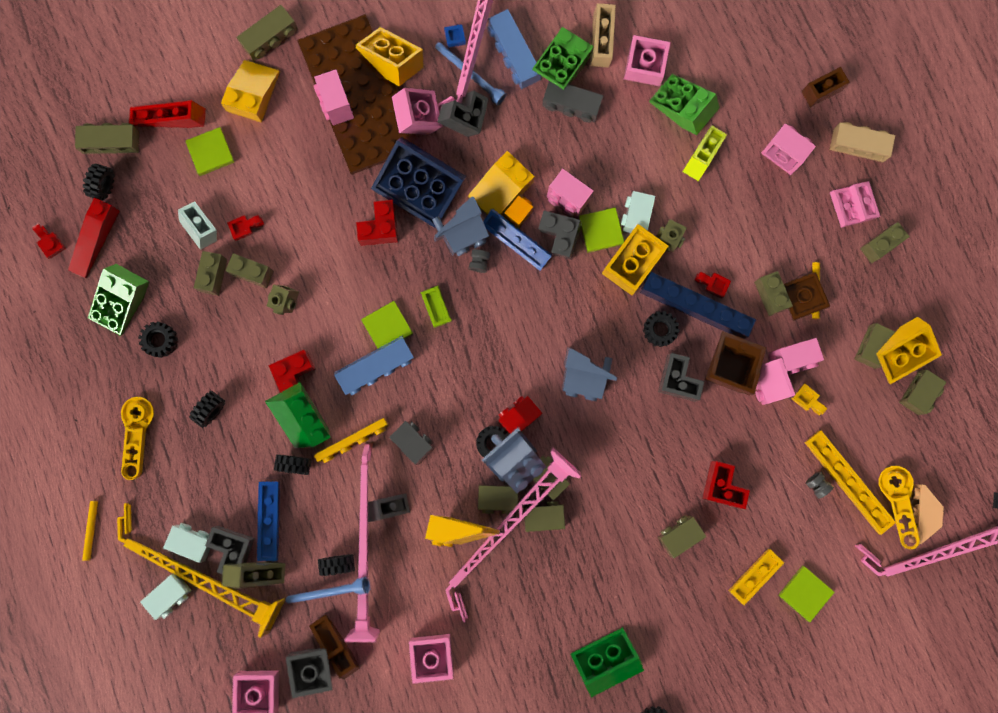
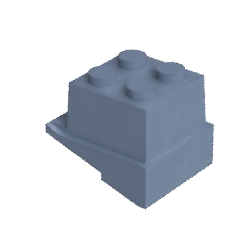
M474 196L456 210L454 217L445 226H443L439 216L432 219L438 231L434 236V241L444 239L452 256L457 254L459 257L467 253L469 247L474 246V248H478L484 245L489 237L480 216V208Z
M567 347L562 390L565 391L567 396L578 397V394L584 395L585 399L597 401V398L602 399L607 379L617 381V377L610 373L613 358L605 357L603 368L591 363L587 356Z
M519 428L503 441L497 434L493 435L491 440L497 447L482 459L490 470L502 482L505 480L516 493L525 489L528 483L539 476L546 468L545 464L536 455L537 450Z

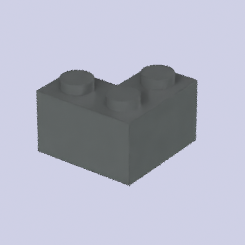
M472 91L466 93L461 104L455 100L445 103L441 106L438 123L466 137L480 134L489 98Z
M543 211L538 229L542 233L556 236L551 253L572 260L582 226L581 220Z
M674 353L667 355L659 385V393L694 402L700 400L704 381L686 377L689 357Z
M405 421L389 438L415 465H419L434 449L431 446L434 442L425 434L421 436L418 433L420 429L412 421L410 423Z
M221 526L212 527L205 546L223 552L217 572L223 574V565L246 563L255 538Z

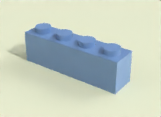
M507 9L488 18V34L490 37H494L497 51L499 53L502 52L505 66L507 69L510 68L513 73L512 79L516 85L519 84L520 88L523 89L540 81L541 75L532 70L536 61L509 10Z
M400 336L334 372V376L345 395L349 393L354 395L361 390L360 387L367 384L370 386L378 381V377L382 375L386 377L394 373V368L400 365L401 367L409 365L414 357L404 338Z

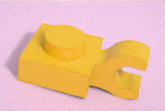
M805 383L802 384L791 398L805 411H808L811 407L819 416L823 415L827 410L823 404L817 401L820 395Z

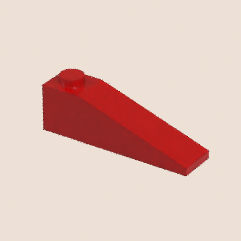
M192 100L130 107L129 123L136 127H205L206 108Z
M93 199L85 215L68 271L87 278L120 212L118 209L99 199Z

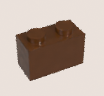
M839 67L808 83L801 92L809 106L812 107L843 91L850 81L843 69Z

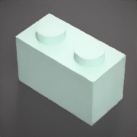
M633 191L631 196H627L625 207L628 209L627 214L622 216L621 225L624 226L622 232L631 233L637 224L648 231L655 196Z
M195 201L178 209L179 222L200 250L217 241V230Z
M184 523L172 526L163 549L198 563L204 562L211 549L205 546L209 533L201 530L198 532L193 531L190 525Z
M171 574L140 603L155 620L161 617L165 619L173 612L172 608L176 604L181 605L189 598L187 594L192 590L182 578Z

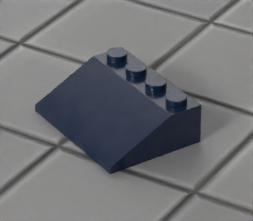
M401 137L396 141L371 190L388 200H393L394 204L436 228L432 219L438 216L442 219L467 176Z

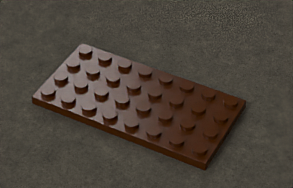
M366 14L297 40L314 84H317L315 76L337 70L354 118L336 125H332L331 120L329 121L351 175L384 163L396 141L401 137L420 148L415 134L399 133L392 96L398 93L395 84L385 79L356 49L357 43L373 33Z

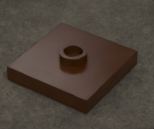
M816 272L784 283L793 305L788 309L793 321L830 308L829 301Z

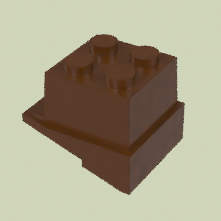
M722 331L705 380L738 393H744L749 396L755 394L766 347Z

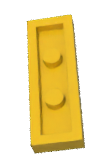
M767 549L728 591L742 605H745L778 571L784 562L771 549Z

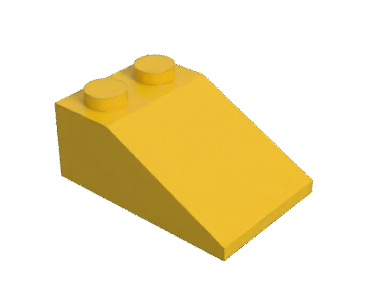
M382 27L356 44V49L385 79L398 86H401L424 68L422 48Z
M244 60L227 85L221 101L222 106L229 113L262 123L280 71Z
M506 151L489 169L468 197L474 196L479 208L487 215L492 209L502 215L518 195L521 196L534 183L535 176Z
M637 224L601 274L632 296L669 246Z
M919 317L900 326L876 353L889 384L898 381L942 356L931 325Z
M430 515L425 539L432 540V544L436 546L453 547V544L461 545L498 535L500 530L451 517Z

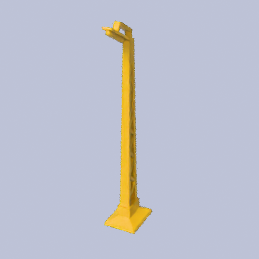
M124 503V517L117 518L118 540L124 543V547L252 617V621L260 624L259 638L270 633L286 599L282 598L273 604L265 600L259 601L232 587L222 586V582L130 538L124 539L122 519H124L125 534H130L132 531L131 505ZM198 577H200V578H202V579H204V580H206V581H203V582H200V583H199ZM210 582L212 589L205 586L204 584ZM217 586L226 590V592L219 593ZM232 593L233 601L223 595ZM238 596L249 602L240 605ZM253 603L257 605L258 608L254 613L249 609L245 608V606Z

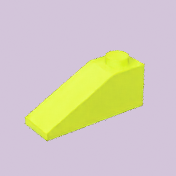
M711 125L682 172L699 181L727 134Z

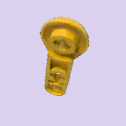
M142 397L128 399L121 409V418L125 426L121 473L127 480L137 479L142 474L146 429L154 416V408L151 402ZM137 407L138 411H141V415H138V418L133 414ZM134 448L135 450H138V453L134 454L133 456V454L130 453V449ZM128 460H137V463H128ZM131 465L137 471L133 477L127 473V469Z
M890 466L881 472L879 487L892 504L902 546L913 550L920 544L910 501L914 486L913 477L903 467ZM893 477L902 480V484H899V487L890 484V480L893 481ZM906 515L907 518H911L908 526L909 529L914 528L915 532H905L902 534L901 530H906L905 525L900 523V520L903 519L902 516ZM907 535H913L916 538L914 546H907L905 544L904 538Z

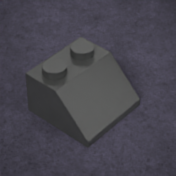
M306 649L291 652L286 656L292 698L333 690L327 649Z

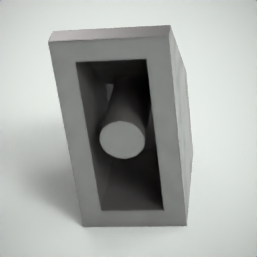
M406 494L368 502V522L410 513Z

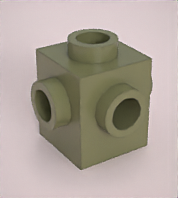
M669 219L665 227L661 226L656 236L669 246L666 251L670 252L671 250L674 252L677 247L681 248L685 240L682 236L687 227Z
M273 284L272 290L268 295L267 307L272 308L273 312L279 315L293 313L297 305L296 300L299 291L285 285Z

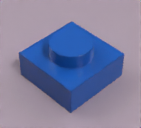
M462 24L444 27L448 48L466 45Z

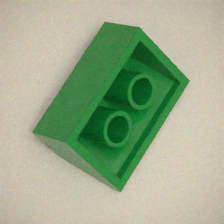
M301 382L265 401L294 448L314 447L331 438L328 426Z
M623 627L570 654L591 698L645 671Z

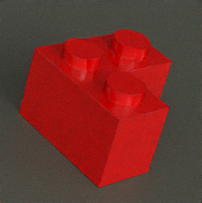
M393 200L375 201V220L356 222L357 238L360 246L398 242Z
M306 350L299 351L268 365L280 393L300 382L298 377L316 370Z
M521 396L513 403L515 407L512 409L507 407L499 414L500 419L498 422L510 435L517 428L522 432L543 413L528 396L525 398Z
M711 461L702 499L746 510L750 490L731 485L735 466Z

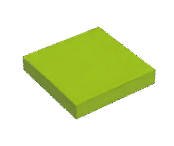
M220 127L185 140L199 176L235 163Z
M616 208L579 216V220L582 222L581 229L587 253L621 246L624 243Z
M395 301L361 319L377 349L400 336L406 339L413 335Z
M801 566L778 596L804 619L811 622L835 592L805 566Z

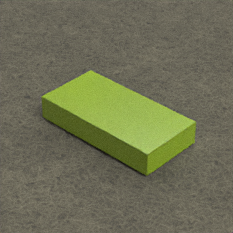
M439 286L421 292L434 328L452 322Z

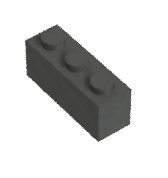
M549 81L542 106L549 111H559L565 116H575L584 122L595 123L603 95L572 85H568L563 90Z

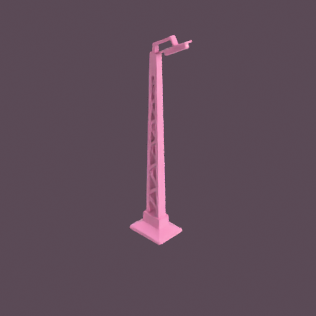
M478 0L456 93L458 98L456 100L450 96L438 104L439 111L443 104L454 100L461 104L463 97L466 96L493 0Z
M365 443L362 455L358 578H368L367 463L371 458L373 443ZM368 593L358 594L355 628L349 631L345 642H376L380 631L370 627Z
M554 447L551 449L553 462L547 467L548 470L496 528L500 530L504 525L505 532L488 537L449 581L450 585L446 588V594L451 610H460L464 623L468 619L461 593L455 591L458 607H455L449 590L452 587L455 588L560 481L563 482L568 475L576 478L581 477V472ZM550 472L557 477L554 482H542ZM539 486H549L541 495L539 494ZM536 489L537 499L526 500ZM522 504H532L524 513L522 512ZM519 508L520 517H511ZM507 521H515V522L508 528ZM495 536H500V537L494 542V537H495ZM491 540V546H486Z
M998 526L887 566L881 572L876 571L865 561L869 558L877 566L881 567V561L862 544L855 545V547L865 554L861 562L877 576H891L998 544V538L996 539ZM991 534L988 541L982 539V537ZM976 540H979V541L983 542V543L974 545ZM968 543L966 548L962 544Z

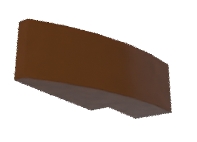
M326 614L309 625L320 648L327 649L328 661L331 662L339 679L344 680L360 669L348 645Z

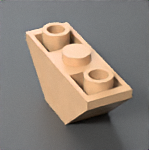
M914 484L911 494L912 509L920 544H922L942 527L944 507L926 485ZM914 528L908 529V532H915ZM908 535L909 542L916 543V538L913 535Z

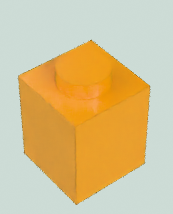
M518 195L504 213V218L517 228H520L533 212L532 202Z

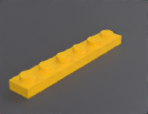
M822 430L817 431L804 442L879 535H882L896 523Z

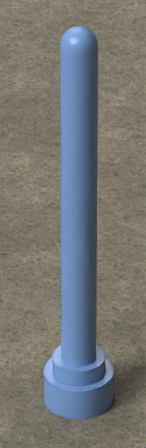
M436 43L435 48L462 70L464 62L443 44ZM472 72L471 79L490 94L492 102L500 105L507 94L502 89L493 88L476 72Z
M366 577L358 578L353 584L290 595L286 597V602L290 604L350 592L359 595L367 594L370 591V582Z

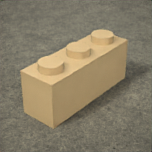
M600 3L596 5L593 14L592 46L594 47L591 53L590 66L609 68L612 61L616 5Z
M849 122L839 123L833 130L830 150L885 162L892 155L895 135L889 134L887 131H875L866 126L857 127Z

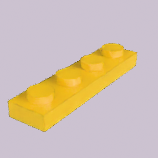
M382 418L314 456L317 462L323 461L325 464L335 459L333 455L339 452L344 454L350 451L352 445L356 443L361 445L369 440L368 437L375 433L376 436L386 431L385 427L389 425L386 419Z

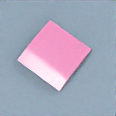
M869 181L830 192L841 228L880 217Z

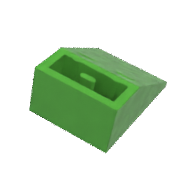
M562 27L532 70L564 90L585 66L594 46Z
M671 74L649 100L652 105L681 128L695 135H698L720 108L715 93L674 74Z
M118 264L104 268L88 319L121 336L142 302L149 281Z

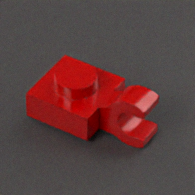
M243 215L227 222L235 241L252 235V228L265 225L262 217L259 215L250 219Z
M39 223L32 227L34 232L41 238L36 243L46 258L51 259L66 249L56 233L51 232L49 234L46 228Z
M699 272L694 281L700 284L707 285L705 291L721 299L724 298L731 283V280L715 272L711 277L703 272Z

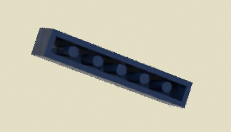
M653 272L647 275L639 292L742 339L749 337L756 319Z

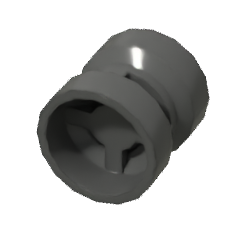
M473 249L471 254L472 261L469 263L468 269L474 272L487 273V261L490 259V253Z
M817 472L805 482L809 488L814 490V494L818 499L829 494L834 488L830 482L825 480L822 472Z

